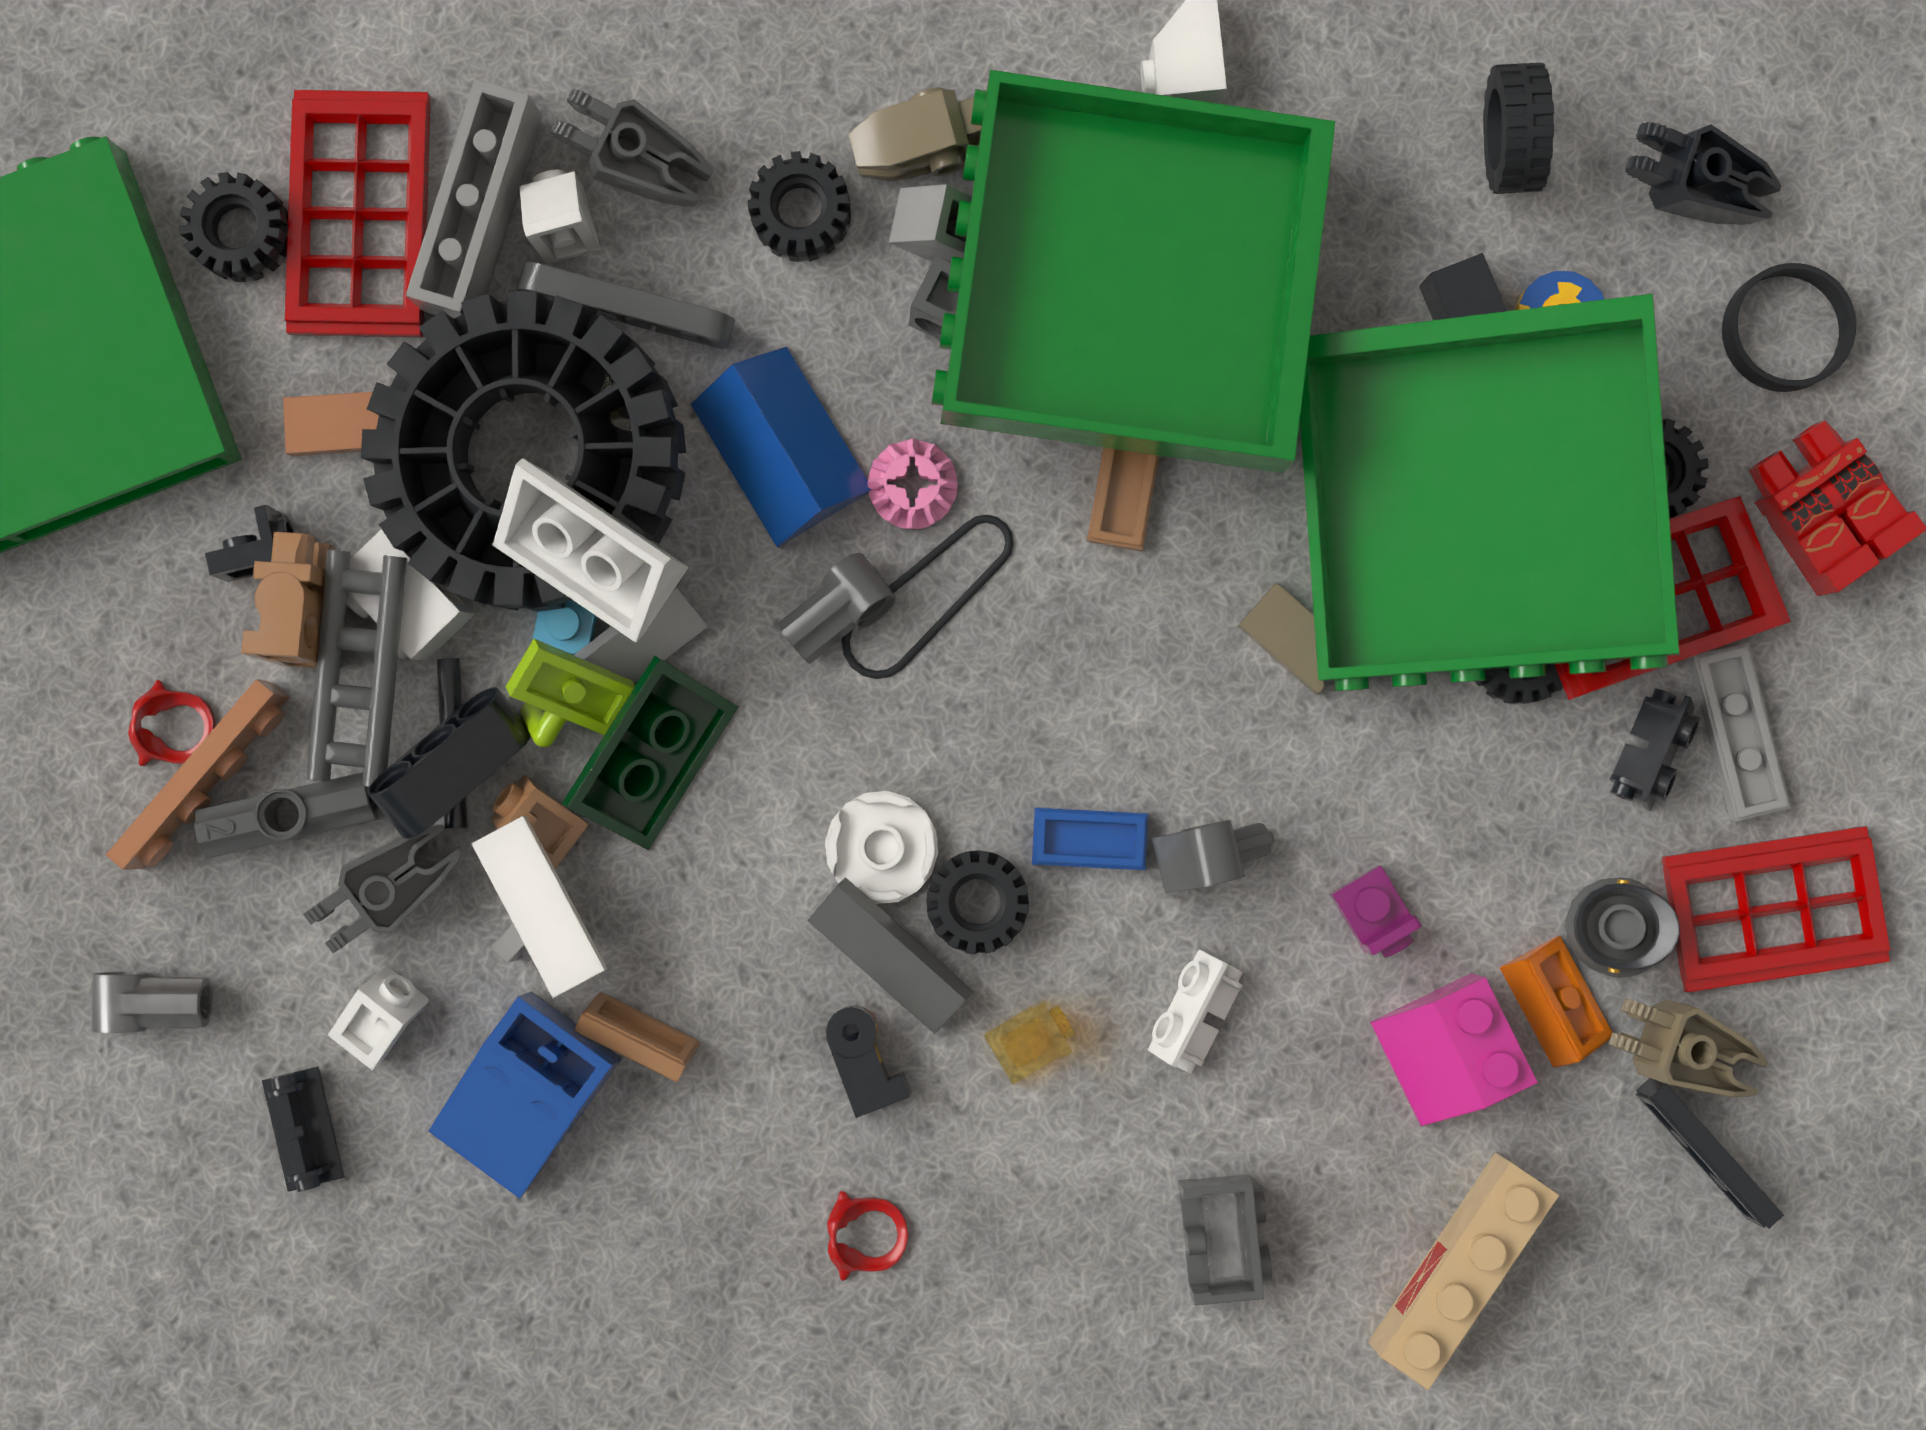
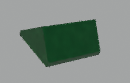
M654 655L562 804L572 811L649 850L739 706Z

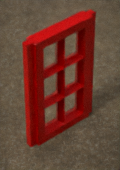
M1867 826L1662 857L1668 902L1675 910L1680 924V935L1676 951L1684 992L1890 962L1888 951L1891 950L1872 839L1868 835ZM1850 860L1855 891L1810 898L1805 867ZM1793 869L1798 900L1751 907L1746 876ZM1734 878L1739 909L1693 915L1689 891L1690 884ZM1857 902L1862 927L1861 934L1817 940L1812 909ZM1800 911L1805 942L1758 949L1753 918ZM1741 920L1746 951L1704 958L1700 957L1696 927Z

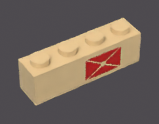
M1495 1152L1368 1341L1379 1357L1429 1390L1559 1195Z

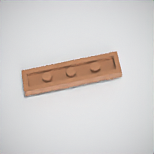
M256 679L107 852L106 856L122 870L143 869L145 866L151 868L158 864L171 850L173 842L169 838L181 823L190 824L195 820V810L208 807L210 798L206 794L220 778L226 781L241 769L248 757L243 751L257 735L260 737L268 735L281 722L285 714L281 707L290 696L273 682Z

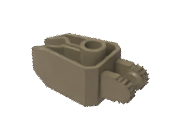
M936 87L918 92L911 100L873 112L848 134L860 176L898 181L932 173L934 176H944L963 169L967 145L978 146L982 126L970 124L974 97L957 102L955 90Z
M1625 998L1621 1011L1627 1013L1628 1017L1646 1022L1640 1040L1626 1033L1618 1034L1612 1032L1608 1045L1634 1055L1632 1060L1639 1075L1669 1085L1733 1098L1757 1095L1758 1089L1735 1079L1732 1067L1715 1061L1719 1060L1734 1065L1738 1060H1742L1766 1068L1768 1062L1765 1056L1752 1042L1697 1007L1670 1000H1664L1650 1007Z

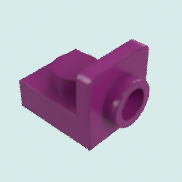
M1381 865L1375 866L1330 893L1331 898L1364 953L1375 955L1381 952L1384 958L1390 957L1414 942L1411 933L1422 927L1417 916L1409 913Z

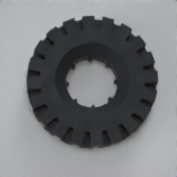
M508 291V301L500 302L490 294H485L462 301L464 315L453 318L444 311H441L419 327L426 340L417 348L404 341L388 361L387 365L396 371L397 375L390 387L376 382L367 410L379 415L376 429H362L361 458L374 463L375 475L363 478L370 506L383 510L387 518L379 526L395 549L407 552L411 557L408 564L429 581L444 585L448 588V592L490 606L518 611L519 608H526L537 612L564 609L565 602L571 601V598L493 546L502 510H499L502 503L491 497L486 501L481 496L471 477V473L475 472L474 466L468 464V450L474 429L479 430L481 426L478 422L498 402L502 400L508 402L515 401L514 395L525 393L545 395L543 400L553 407H556L561 402L570 414L576 428L570 431L571 436L578 440L577 462L572 475L567 474L565 477L568 480L566 485L649 541L652 540L657 544H660L673 520L665 515L670 500L680 501L685 472L678 468V454L686 453L684 426L675 419L673 408L677 407L678 404L667 380L658 374L654 368L655 363L635 341L604 316H597L583 304L556 295L555 301L546 300L537 291Z

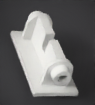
M1199 949L1194 960L1189 962L1182 970L1178 981L1179 989L1169 1009L1156 1021L1152 1032L1153 1040L1148 1051L1171 1066L1178 1067L1192 1074L1196 1064L1202 1066L1219 1032L1218 1029L1203 1022L1207 1012L1225 1020L1243 984L1238 982L1243 972Z

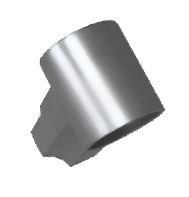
M125 972L94 973L92 1032L145 1031L146 1027H206L209 1024V1018L212 1013L213 990L210 985L209 977H148L146 972H132V974L125 975Z

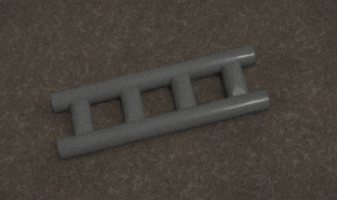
M327 550L306 779L330 781L332 764L364 768L362 785L369 787L388 768L407 558L383 555L382 572L349 569L351 552ZM347 592L380 596L377 630L344 627ZM342 650L374 653L371 687L339 684ZM337 707L369 710L366 745L334 741Z

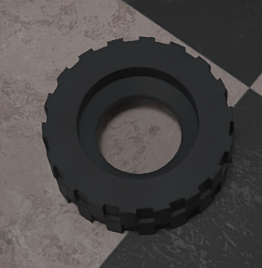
M1541 62L1494 65L1490 70V75H1488L1483 110L1485 167L1489 188L1493 190V194L1541 192L1547 184L1553 156L1554 102L1548 69Z

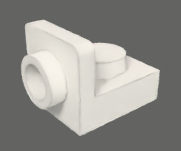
M384 967L356 991L328 1036L373 1070L385 1059L409 1022L424 1010L429 1003V999L416 989L410 980L397 974L390 967Z

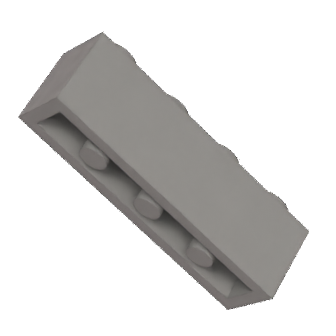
M474 78L406 292V297L423 312L437 315L444 311L451 317L456 318L464 315L462 301L487 294L519 193V186H521L543 117L529 94Z

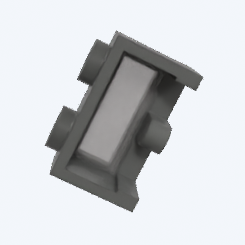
M1247 1174L1178 1180L1189 1293L1194 1305L1264 1299L1263 1282L1272 1281V1265L1268 1246H1259L1257 1224L1266 1223L1263 1189L1253 1188V1182Z

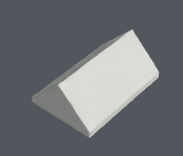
M523 458L516 463L493 546L636 643L644 635L689 567L544 469Z

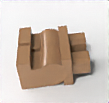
M274 532L271 562H254L253 579L261 581L257 586L254 596L255 606L261 615L259 631L243 630L241 654L281 666L317 667L327 550H336V547L326 543L315 542V537L309 534Z

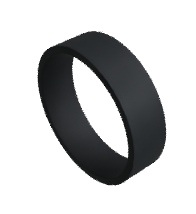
M1802 263L1775 265L1761 271L1748 280L1730 299L1722 321L1724 348L1735 369L1751 383L1776 392L1802 390L1833 374L1849 356L1856 336L1855 310L1843 286L1827 272ZM1779 276L1798 278L1819 289L1831 303L1838 321V343L1829 364L1818 375L1803 380L1778 378L1759 368L1747 355L1739 336L1738 316L1746 294L1757 282Z

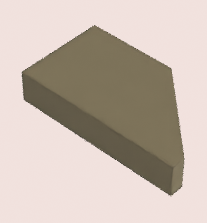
M1276 582L1237 627L1317 695L1324 688V681L1318 680L1314 615Z

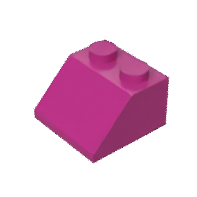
M1470 973L1370 1022L1420 1126L1485 1109L1538 1083L1484 976Z

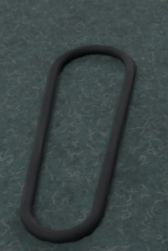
M975 516L892 583L889 588L895 593L978 524H993L1004 535L1005 546L1001 555L897 664L888 669L878 671L862 666L856 661L851 652L850 639L852 631H850L841 641L843 655L850 667L862 676L874 679L891 677L903 670L1009 558L1014 543L1012 532L1007 524L995 516Z

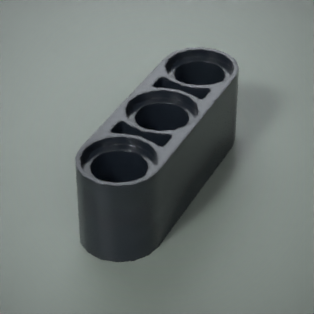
M491 687L468 700L383 771L368 787L367 793L403 838L415 837L435 824L527 744L531 735L525 723L497 687Z

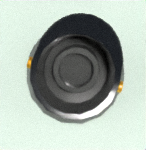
M1630 878L1601 879L1584 887L1572 900L1565 920L1567 940L1577 958L1592 970L1618 978L1641 974L1653 965L1666 959L1674 951L1680 935L1678 916L1669 902L1646 885Z

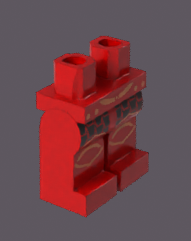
M1826 420L1811 425L1793 439V442L1809 463L1798 472L1795 471L1781 450L1774 452L1749 469L1757 488L1763 495L1754 502L1763 516L1767 517L1772 530L1817 596L1841 591L1880 563L1879 560L1888 558L1926 531L1925 524L1916 512H1907L1886 485L1878 467L1865 455L1867 450L1860 440L1854 438L1844 442Z

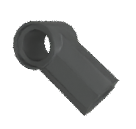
M862 553L851 554L836 563L824 576L822 581L823 587L777 623L788 642L808 664L812 663L854 628H866L880 620L891 610L897 600L895 594Z

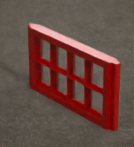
M294 90L291 113L284 319L288 335L423 338V333L419 327L424 324V312L406 297V292L427 230L431 108L430 94L428 92ZM314 123L356 124L355 159L313 158ZM367 124L409 125L408 159H366ZM312 171L354 172L353 207L311 206ZM365 172L407 173L406 208L364 207ZM311 219L353 220L352 254L310 255ZM364 220L406 221L404 256H363ZM309 267L351 268L350 304L308 303ZM362 268L404 269L403 305L361 304Z
M1741 496L1670 519L1671 540L1675 539L1691 578L1675 584V595L1695 590L1709 623L1710 630L1679 640L1680 655L1667 656L1668 665L1791 622ZM1718 525L1733 564L1702 575L1686 535ZM1738 575L1753 615L1722 625L1706 585ZM1624 659L1606 665V672L1570 674L1569 663L1554 664L1568 700L1660 669L1631 670L1630 659Z

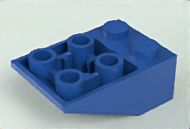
M532 991L518 996L483 1043L428 1131L519 1199L525 1194L623 1059L611 1049L575 1032L577 1024Z

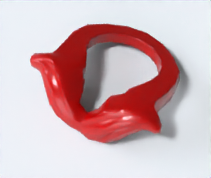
M156 680L153 687L136 700L132 709L128 736L139 756L138 764L146 766L152 759L172 764H184L215 728V719L211 708L201 697L188 692L166 690L162 681ZM179 705L189 706L201 715L204 722V734L195 747L186 751H177L166 745L160 738L154 736L151 731L141 727V720L145 716H155L160 711H167Z
M840 1191L827 1221L830 1237L827 1251L830 1260L838 1269L839 1277L842 1281L847 1280L850 1273L854 1271L875 1272L887 1270L899 1261L906 1249L909 1235L906 1220L900 1209L887 1199L876 1197L851 1199L846 1192ZM879 1211L892 1218L896 1224L898 1236L896 1244L890 1252L884 1256L870 1257L862 1254L855 1248L848 1247L844 1243H837L836 1236L838 1230L847 1227L848 1222L856 1220L865 1212Z

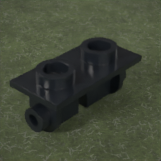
M1657 688L1654 689L1651 697L1645 696L1630 732L1632 736L1650 742L1647 750L1645 751L1625 743L1613 774H1611L1609 779L1614 783L1610 791L1611 794L1628 801L1633 800L1635 793L1641 794L1640 801L1648 811L1652 810L1656 799L1665 801L1669 796L1677 776V769L1670 767L1679 746L1688 749L1700 721V717L1693 715L1695 707L1690 696L1685 695L1681 706L1678 707L1674 705L1677 698L1675 695Z
M319 1066L262 1080L287 1191L297 1190V1192L316 1188L321 1183L344 1178Z

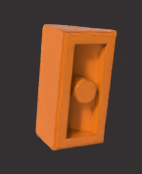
M1560 935L1500 967L1503 976L1553 1067L1580 1062L1610 1040L1612 1030Z

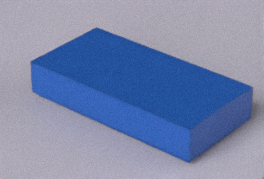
M1034 808L1032 865L1146 870L1148 813Z

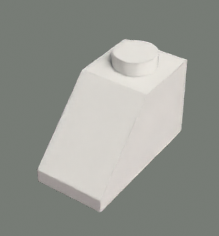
M1185 0L1152 42L1149 60H1143L1140 64L1142 92L1222 104L1227 86L1217 0Z
M560 169L545 171L534 176L533 183L519 186L525 235L546 264L601 250L584 186L575 171L569 173Z

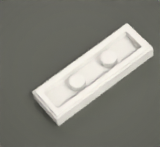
M522 816L472 843L552 998L558 997L607 970L602 957L527 816Z

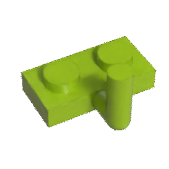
M534 638L505 687L510 697L525 702L521 707L520 714L534 743L539 747H549L554 743L567 720L605 735L634 689L635 684L630 679Z

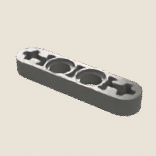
M524 262L516 291H537L546 300L555 301L556 295L583 304L596 315L598 311L603 312L602 316L606 319L650 330L651 325L656 326L655 332L720 349L728 348L735 324L733 317L714 309L535 262Z

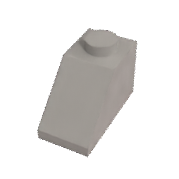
M947 184L900 188L889 243L931 261L934 260L935 256L950 263L952 256L963 258L966 237L955 236L960 200L971 202L972 196Z

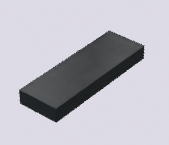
M1649 1078L1636 1090L1637 1093L1635 1095L1747 1220L1763 1228L1770 1229L1784 1216L1668 1084Z

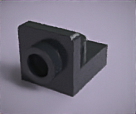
M268 505L254 507L261 540H258L256 535H241L224 540L222 542L223 549L205 553L209 575L226 582L253 576L255 561L271 562L274 532L295 533L289 518L282 517L281 512Z

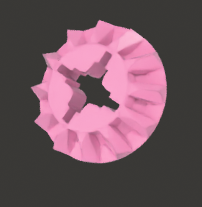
M914 438L889 444L873 460L867 482L868 488L873 489L869 492V497L878 514L890 524L904 529H922L940 521L951 509L958 488L957 475L952 460L936 444H930ZM910 461H915V468L918 469L920 478L929 479V482H938V485H929L928 488L919 489L918 498H915V507H910V499L907 498L904 488L888 485V482H897V479L906 478L907 469H910Z

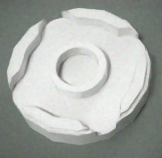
M890 791L864 793L846 803L832 819L825 840L827 864L838 884L846 877L875 904L899 902L917 892L931 876L938 856L936 830L926 811L909 797Z

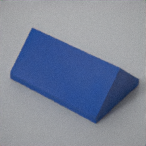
M787 346L732 364L691 403V406L777 548L873 490L868 488L866 476Z

